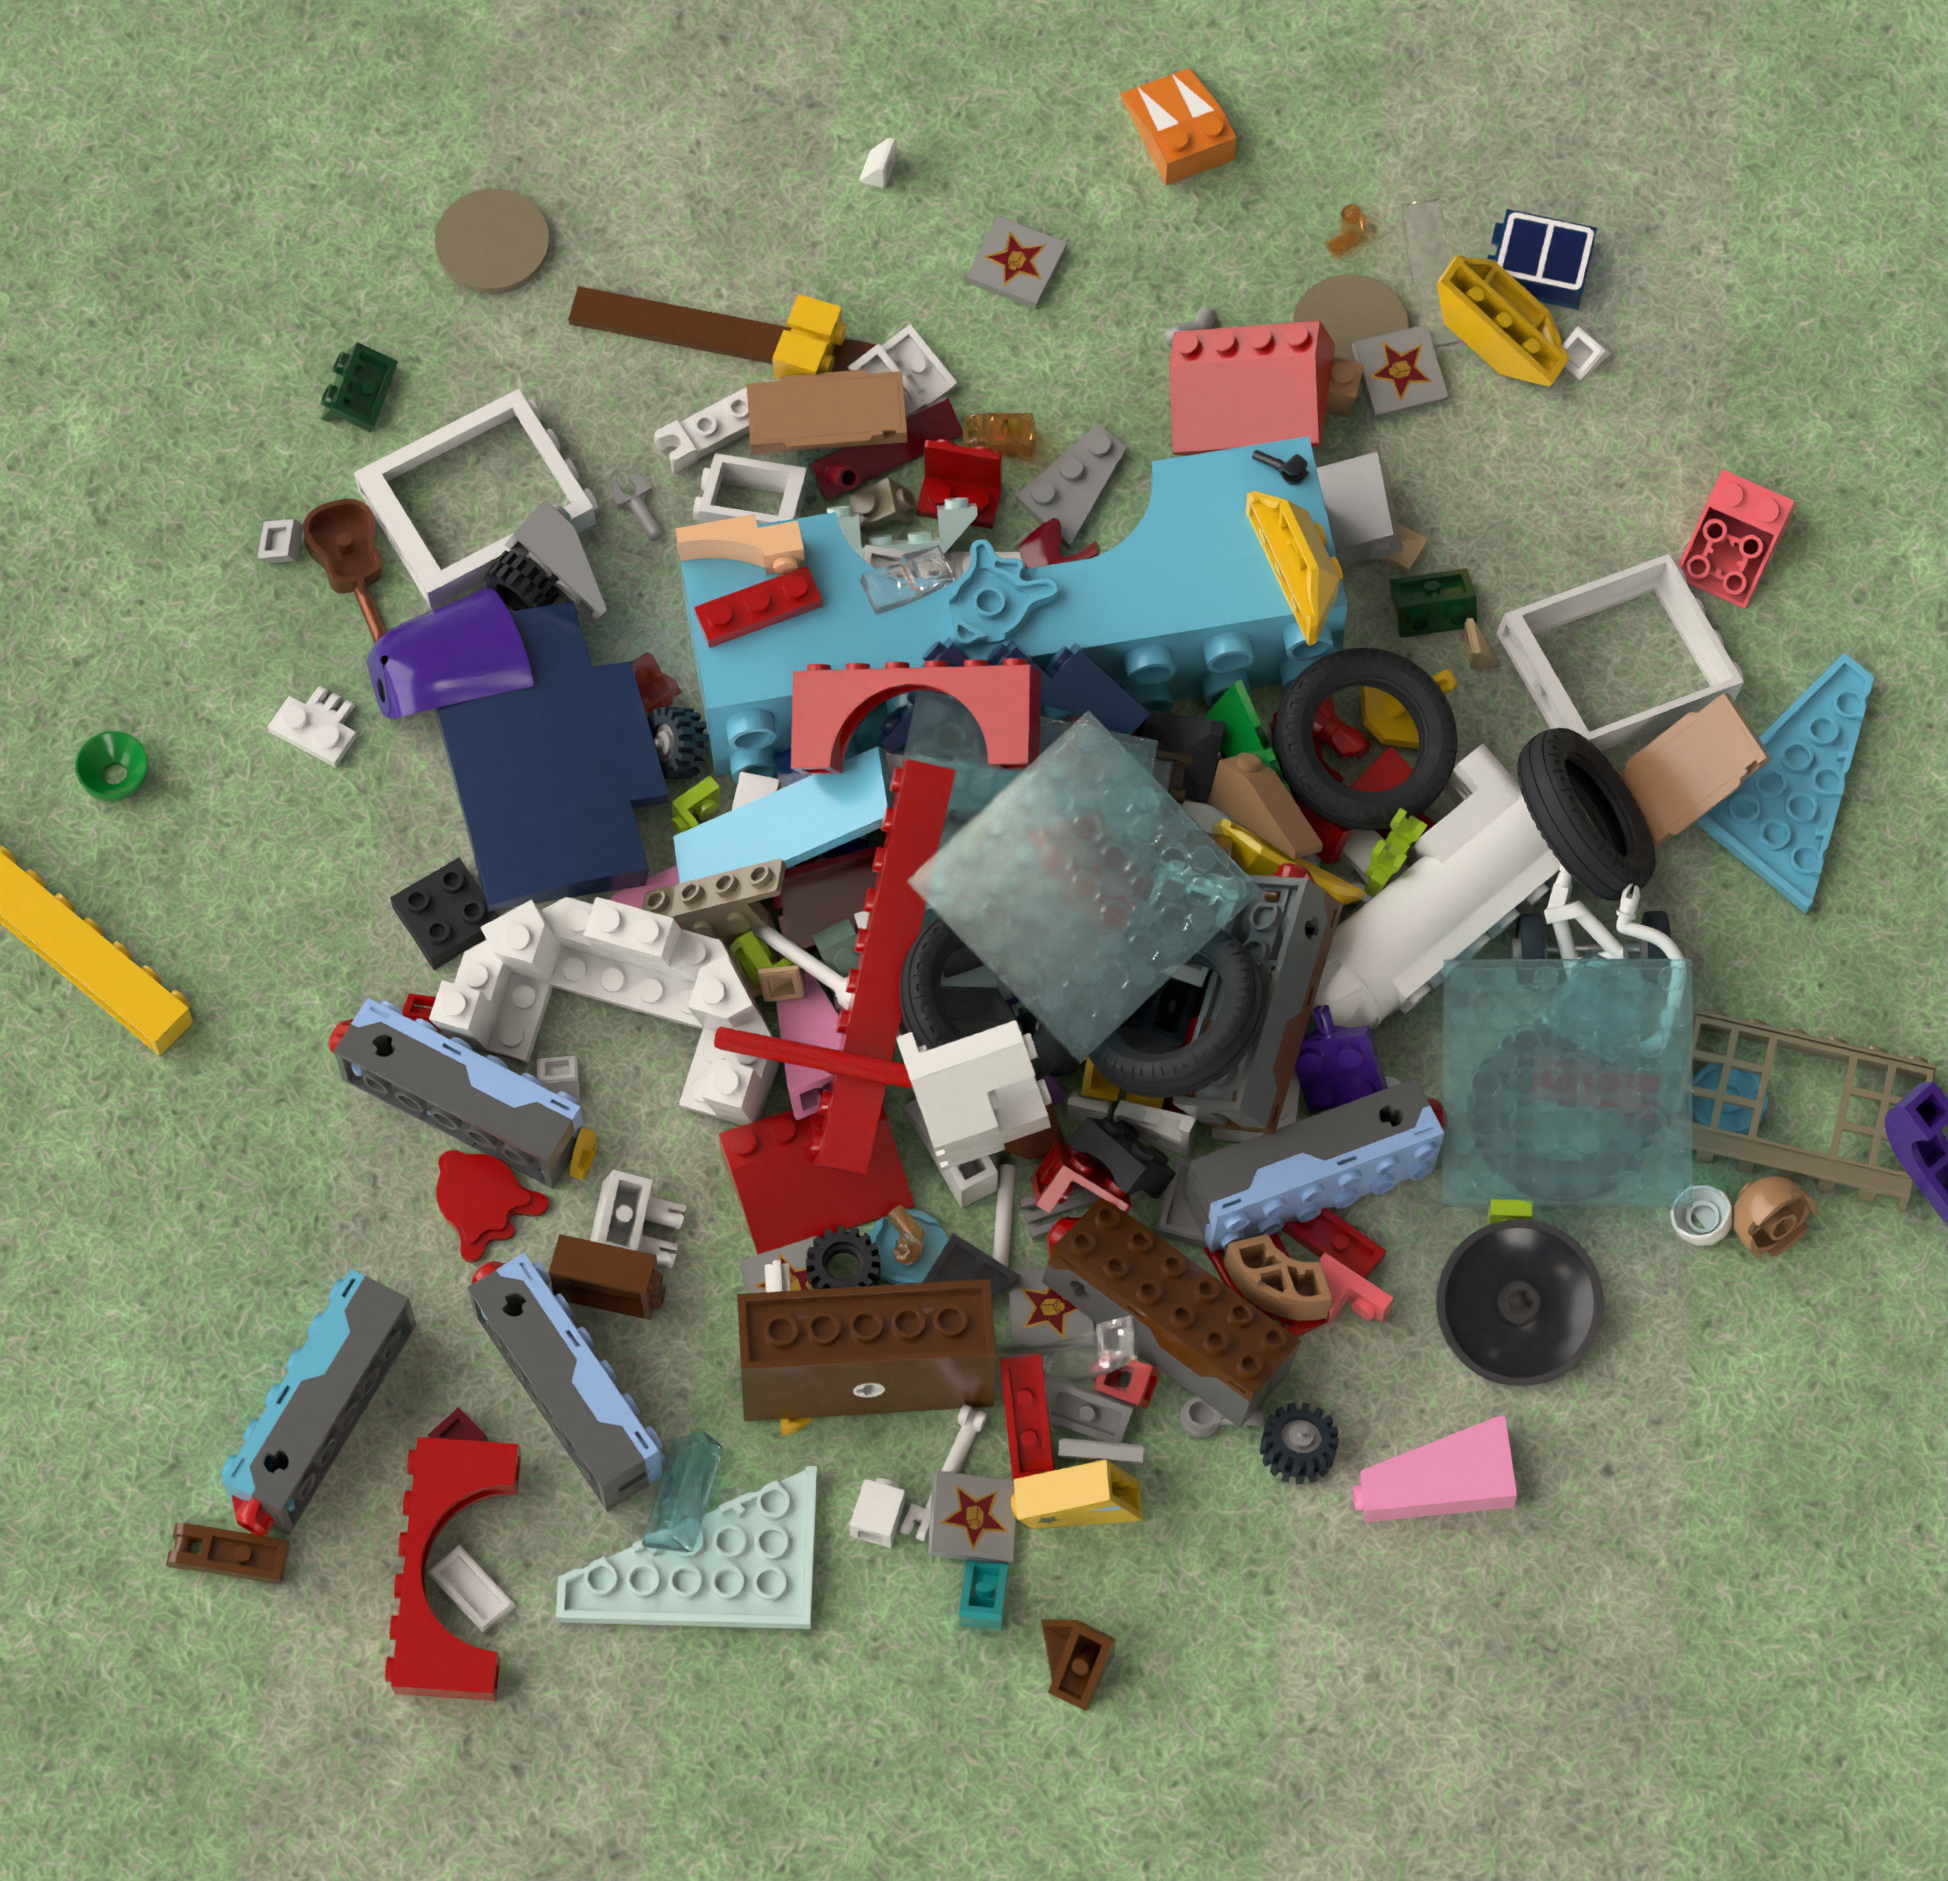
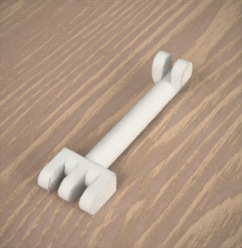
M963 1404L958 1415V1423L961 1425V1428L942 1471L959 1473L977 1432L982 1430L987 1413L981 1410L975 1412L971 1406ZM932 1493L925 1508L911 1504L902 1524L901 1533L909 1535L914 1527V1522H920L921 1525L916 1534V1539L924 1542L930 1528Z

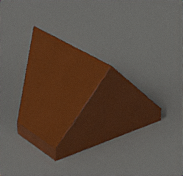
M1041 1619L1052 1681L1048 1693L1086 1711L1115 1654V1638L1079 1620Z

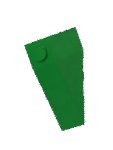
M1242 679L1238 680L1229 687L1205 714V719L1225 722L1219 752L1223 759L1237 756L1240 753H1249L1257 756L1261 763L1276 772L1292 796Z

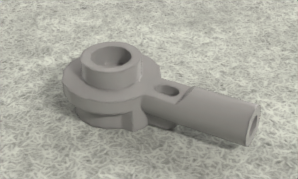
M1200 1397L1191 1398L1185 1402L1180 1411L1179 1420L1181 1427L1193 1437H1209L1216 1432L1220 1425L1236 1426L1205 1403ZM1257 1409L1243 1426H1263V1409Z

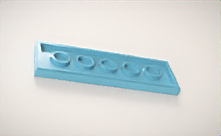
M879 746L843 761L842 774L811 775L673 836L679 884L779 858L785 862L787 869L881 828L886 807L893 808L894 804L892 791H890V778L885 751Z

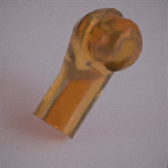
M1348 204L1341 210V217L1343 218L1341 221V233L1325 242V248L1333 258L1360 244L1364 239L1366 217L1361 212V208L1356 204Z

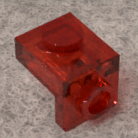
M646 652L631 661L643 706L647 713L653 712L656 708L669 707L673 703V698L682 693L676 680L661 671L651 653Z

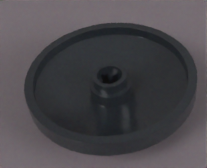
M1529 1219L1499 1221L1487 1225L1465 1238L1447 1259L1441 1271L1436 1290L1438 1324L1443 1338L1452 1353L1475 1374L1487 1380L1510 1386L1542 1384L1571 1370L1582 1360L1593 1345L1603 1317L1604 1299L1602 1284L1598 1271L1587 1252L1564 1231L1544 1222Z

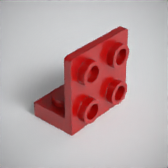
M945 439L937 441L925 440L924 480L916 508V515L938 519L937 506H945V499L968 498V504L976 503L978 514L970 525L993 529L1002 493V454L996 453L987 447L970 448L959 446Z
M1058 1138L1030 1177L1035 1204L1048 1213L1052 1211L1056 1203L1062 1205L1066 1201L1073 1188L1072 1180L1126 1213L1132 1207L1129 1194H1126L1116 1185L1111 1171L1105 1164L1100 1165L1089 1158L1091 1154L1078 1152L1070 1144L1067 1145Z

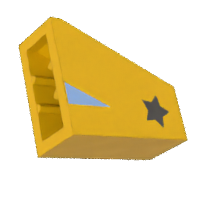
M1106 1459L1014 1479L1015 1494L1011 1497L1013 1513L1018 1521L1032 1529L1143 1521L1140 1481Z

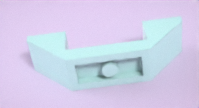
M968 498L945 499V506H937L939 537L931 538V532L908 533V540L892 541V535L883 534L869 536V542L861 543L859 512H851L850 506L827 508V513L836 512L845 538L862 559L865 545L941 558L978 516L976 503L968 504Z

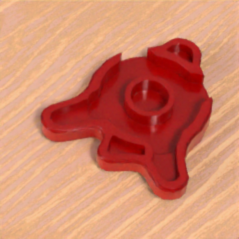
M449 1150L444 1152L438 1160L440 1175L436 1186V1200L439 1211L446 1222L455 1228L459 1234L460 1254L462 1259L468 1263L478 1262L490 1242L505 1241L513 1238L515 1234L514 1226L511 1223L513 1216L539 1217L545 1214L548 1209V1199L544 1194L521 1186L512 1170L503 1161L494 1156L465 1154L458 1150Z

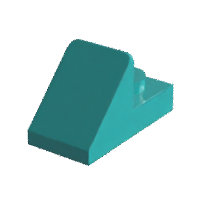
M974 1560L966 1561L959 1608L960 1626L1002 1630L1009 1564Z

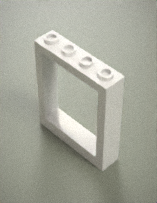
M519 389L354 472L358 491L373 512L375 519L430 609L484 582V575L500 555L506 550L508 552L511 551L505 544L514 533L441 570L387 481L517 416L571 504L563 508L571 515L572 518L569 522L575 527L577 534L596 524L594 510L598 509V505L589 488L582 490L577 482L579 474L570 458L563 460L558 452L561 447L552 429L545 430L540 423L542 416L533 399L526 401Z
M1669 554L1505 613L1496 633L1550 729L1567 728L1574 730L1587 738L1600 752L1673 725L1689 712H1700L1723 693L1730 694L1733 700H1735L1744 683L1742 671L1738 664L1732 662L1727 654L1722 636L1717 630H1713L1705 616L1702 602L1693 596L1687 585L1683 570L1675 565ZM1655 591L1710 687L1589 732L1534 635Z

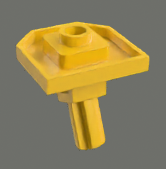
M1443 670L1431 676L1445 695L1452 692L1458 685L1457 679L1454 678L1450 670ZM1362 686L1360 689L1362 725L1381 744L1419 749L1418 732L1407 709L1390 694L1376 688Z

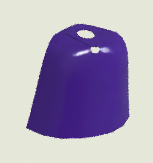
M488 586L390 629L374 644L369 651L367 666L381 713L389 719H398L430 709L534 687L528 656L520 633L502 599L495 590ZM387 655L388 662L383 666L382 661H380L381 657ZM379 678L383 683L385 702H383L380 696Z

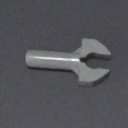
M628 473L629 481L636 489L634 498L629 494L623 493L619 483L615 480L611 496L616 509L625 508L633 511L651 541L659 539L663 531L645 503L647 496L652 494V489L647 480L641 476Z

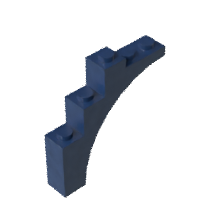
M948 637L943 644L940 641L935 642L922 659L925 661L949 662V667H962L965 660H972L973 658ZM1013 640L1007 646L1003 643L998 645L986 659V661H989V666L1004 665V659L1010 658L1028 660V665H1032L1041 671V705L1069 711L1101 727L1121 743H1124L1150 715L1147 708L1076 643L1070 649L1064 646L1054 655L1049 663L1052 668L1048 672ZM934 691L910 692L907 697L910 703L900 714L894 711L882 722L879 727L882 733L878 736L880 744L893 755L920 731L944 717L967 710L968 708L955 697Z

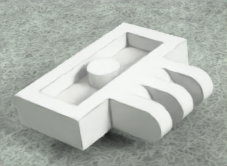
M319 686L306 705L288 696L267 726L268 731L336 768L357 737L356 731L343 725L354 709L355 704L346 700L340 709L336 711L335 708L342 699L336 693H332L325 704L321 703L328 693V689L323 686Z

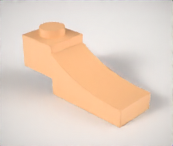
M755 514L675 528L680 561L707 558L738 560L764 567L766 575L772 573L783 575L805 567L804 547L798 521L758 528Z

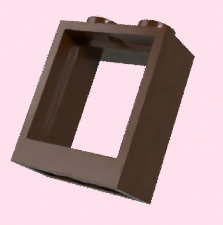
M559 1234L549 1269L554 1296L560 1293L566 1302L647 1320H651L654 1308H662L666 1285H662L664 1271L659 1270L656 1255Z

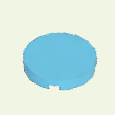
M1713 1063L1704 1066L1694 1075L1689 1085L1718 1091L1723 1066ZM1731 1068L1726 1093L1756 1100L1760 1076L1756 1073ZM1767 1091L1765 1095L1759 1125L1763 1121L1767 1110ZM1687 1094L1688 1114L1694 1123L1710 1126L1715 1101ZM1723 1103L1718 1129L1747 1135L1753 1110Z
M901 1209L894 1211V1214L886 1218L884 1216L876 1222L869 1234L871 1243H876L880 1255V1280L889 1285L922 1283L948 1242L945 1231L933 1216L921 1210Z

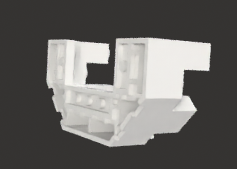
M962 877L931 887L920 933L935 919L952 910L971 905H980L975 889L967 892ZM861 911L854 914L858 928L866 929L869 913ZM992 963L946 979L942 971L941 986L998 988L1005 1001L1012 999L1005 975L997 978ZM1016 1020L928 1051L926 1045L917 1048L912 1032L902 1035L900 1030H898L896 1039L942 1171L1005 1149L1004 1143L1051 1127L1045 1105L1051 1104L1052 1101L1044 1079L1036 1082L1035 1073L1030 1061L1037 1058L1038 1055L1030 1033L1021 1035Z
M565 897L543 910H540L530 900L480 927L487 940L464 952L454 983L441 981L429 1019L449 1039L458 1037L473 1048L527 1064L530 1060L553 988L701 1029L702 1033L679 1106L740 1125H746L762 1119L780 1062L717 1049L714 1047V1038L718 1027L774 1036L732 956L721 940L683 930L674 918L600 897L595 898L594 904Z

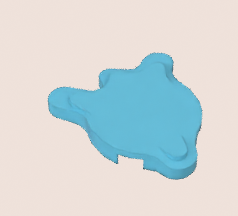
M976 540L970 547V566L957 579L949 596V615L953 625L951 632L952 640L962 649H971L977 645L998 644L1011 639L1024 627L1029 615L1036 608L1051 603L1058 598L1059 589L1057 583L1050 578L1031 581L1022 580L1021 577L1025 570L1022 560L1017 558H1000L995 554L991 543L987 540Z

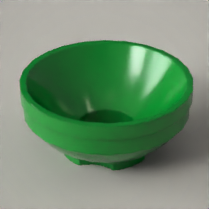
M119 731L103 732L87 740L80 748L75 761L76 775L85 791L96 799L109 802L124 800L138 792L144 785L149 770L148 756L143 745L132 735ZM112 765H120L126 769L127 775L121 783L109 784L103 779L105 770Z

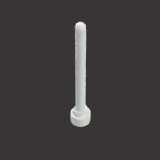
M769 925L752 930L757 938H761L767 945L835 991L839 1005L848 1010L851 993L845 992L847 978H843Z

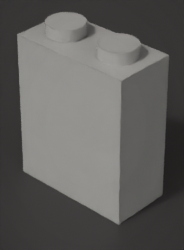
M1378 451L1317 468L1336 557L1341 570L1348 569L1354 563L1368 559H1385L1391 556L1392 553L1403 550L1388 469Z

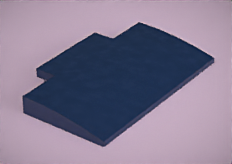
M574 601L510 612L528 656L534 687L435 708L488 911L521 906L530 900L534 903H541L565 897L571 898L645 886L649 866L632 808L667 803L669 793L631 661L592 667Z

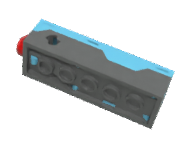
M350 1269L345 1279L339 1278L334 1284L329 1295L331 1302L323 1314L318 1313L312 1320L308 1329L309 1338L302 1349L297 1348L292 1353L286 1366L288 1372L281 1384L275 1383L265 1399L266 1409L259 1420L255 1418L250 1422L243 1436L244 1445L238 1455L232 1454L223 1467L221 1476L224 1478L222 1482L234 1508L236 1522L243 1529L254 1535H267L272 1526L288 1535L291 1534L416 1326L408 1297L353 1269Z

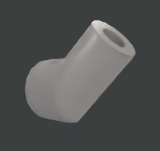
M1201 307L1193 322L1180 323L1169 327L1165 332L1167 345L1172 347L1174 332L1212 329L1217 318L1216 311L1209 307Z

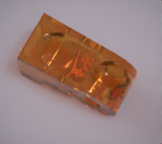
M1033 413L969 415L964 419L962 446L970 448L987 447L996 453L1002 454V456L1018 457L1022 461L1034 462L1037 429Z

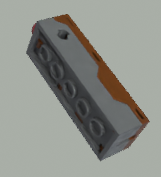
M1284 863L1278 866L1276 872L1271 876L1241 875L1236 892V902L1225 931L1235 937L1249 951L1259 968L1265 993L1264 1015L1254 1043L1246 1051L1247 1054L1234 1068L1230 1069V1072L1201 1090L1174 1097L1173 1104L1209 1128L1275 1134L1343 906L1341 902L1317 886L1306 868L1296 864ZM1212 971L1191 1043L1212 1025L1221 1009L1224 995L1221 976L1215 971Z
M1100 1197L1082 1217L1071 1218L1068 1216L1060 1218L1048 1233L1046 1242L1049 1261L1042 1282L1197 1397H1200L1205 1403L1239 1428L1243 1426L1289 1374L1301 1343L1300 1339L1132 1216Z

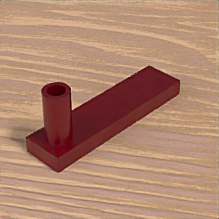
M943 397L906 416L907 442L842 447L809 463V469L824 500L828 501L848 490L854 489L858 485L923 454L925 440H951L963 434L964 432L949 398Z

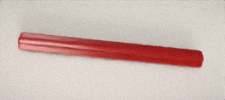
M718 1027L715 1033L714 1047L720 1050L913 1089L904 1063L726 1027Z

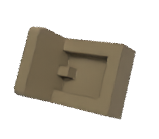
M886 478L849 496L852 512H859L861 533L872 532L895 520L905 525L915 523L913 513L915 501L912 493L908 488L901 486L890 478Z

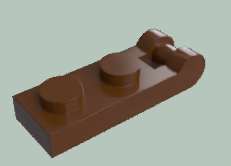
M175 1523L172 1537L176 1541L174 1549L168 1552L166 1561L168 1567L282 1585L291 1546L289 1540L189 1523ZM192 1542L202 1543L200 1554L190 1553Z

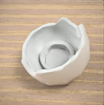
M1709 1185L1690 1186L1677 1196L1670 1211L1673 1228L1682 1240L1695 1246H1711L1724 1239L1730 1231L1733 1222V1208L1727 1195L1722 1190ZM1692 1213L1695 1214L1705 1229L1697 1228L1692 1224Z

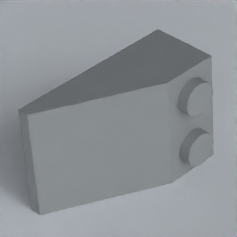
M544 500L514 532L505 546L514 551L517 556L519 554L524 556L527 562L532 561L535 563V567L538 570L542 569L546 573L545 577L551 578L554 582L553 585L558 588L559 595L566 602L574 601L576 611L593 624L607 608L576 529L569 522L572 517L557 502H553L550 505Z

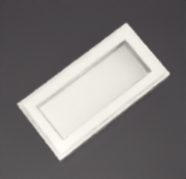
M460 1545L428 1571V1575L483 1635L515 1608V1604Z

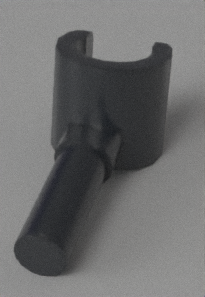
M1259 450L1253 452L1252 459L1279 471L1284 481L1290 485L1299 483L1309 474L1305 469L1308 466L1307 461L1298 454L1284 462Z

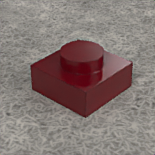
M459 1407L427 1435L428 1438L488 1441L487 1436Z

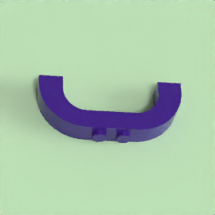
M1928 1081L1918 1084L1888 1111L1885 1117V1130L1889 1143L1901 1165L1948 1226V1141L1942 1131V1128L1948 1124V1099L1934 1081Z

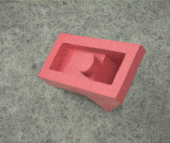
M1324 1252L1319 1262L1321 1263L1332 1297L1327 1316L1328 1326L1347 1301L1352 1303V1310L1363 1319L1370 1321L1372 1318H1375L1383 1323L1391 1312L1393 1297Z

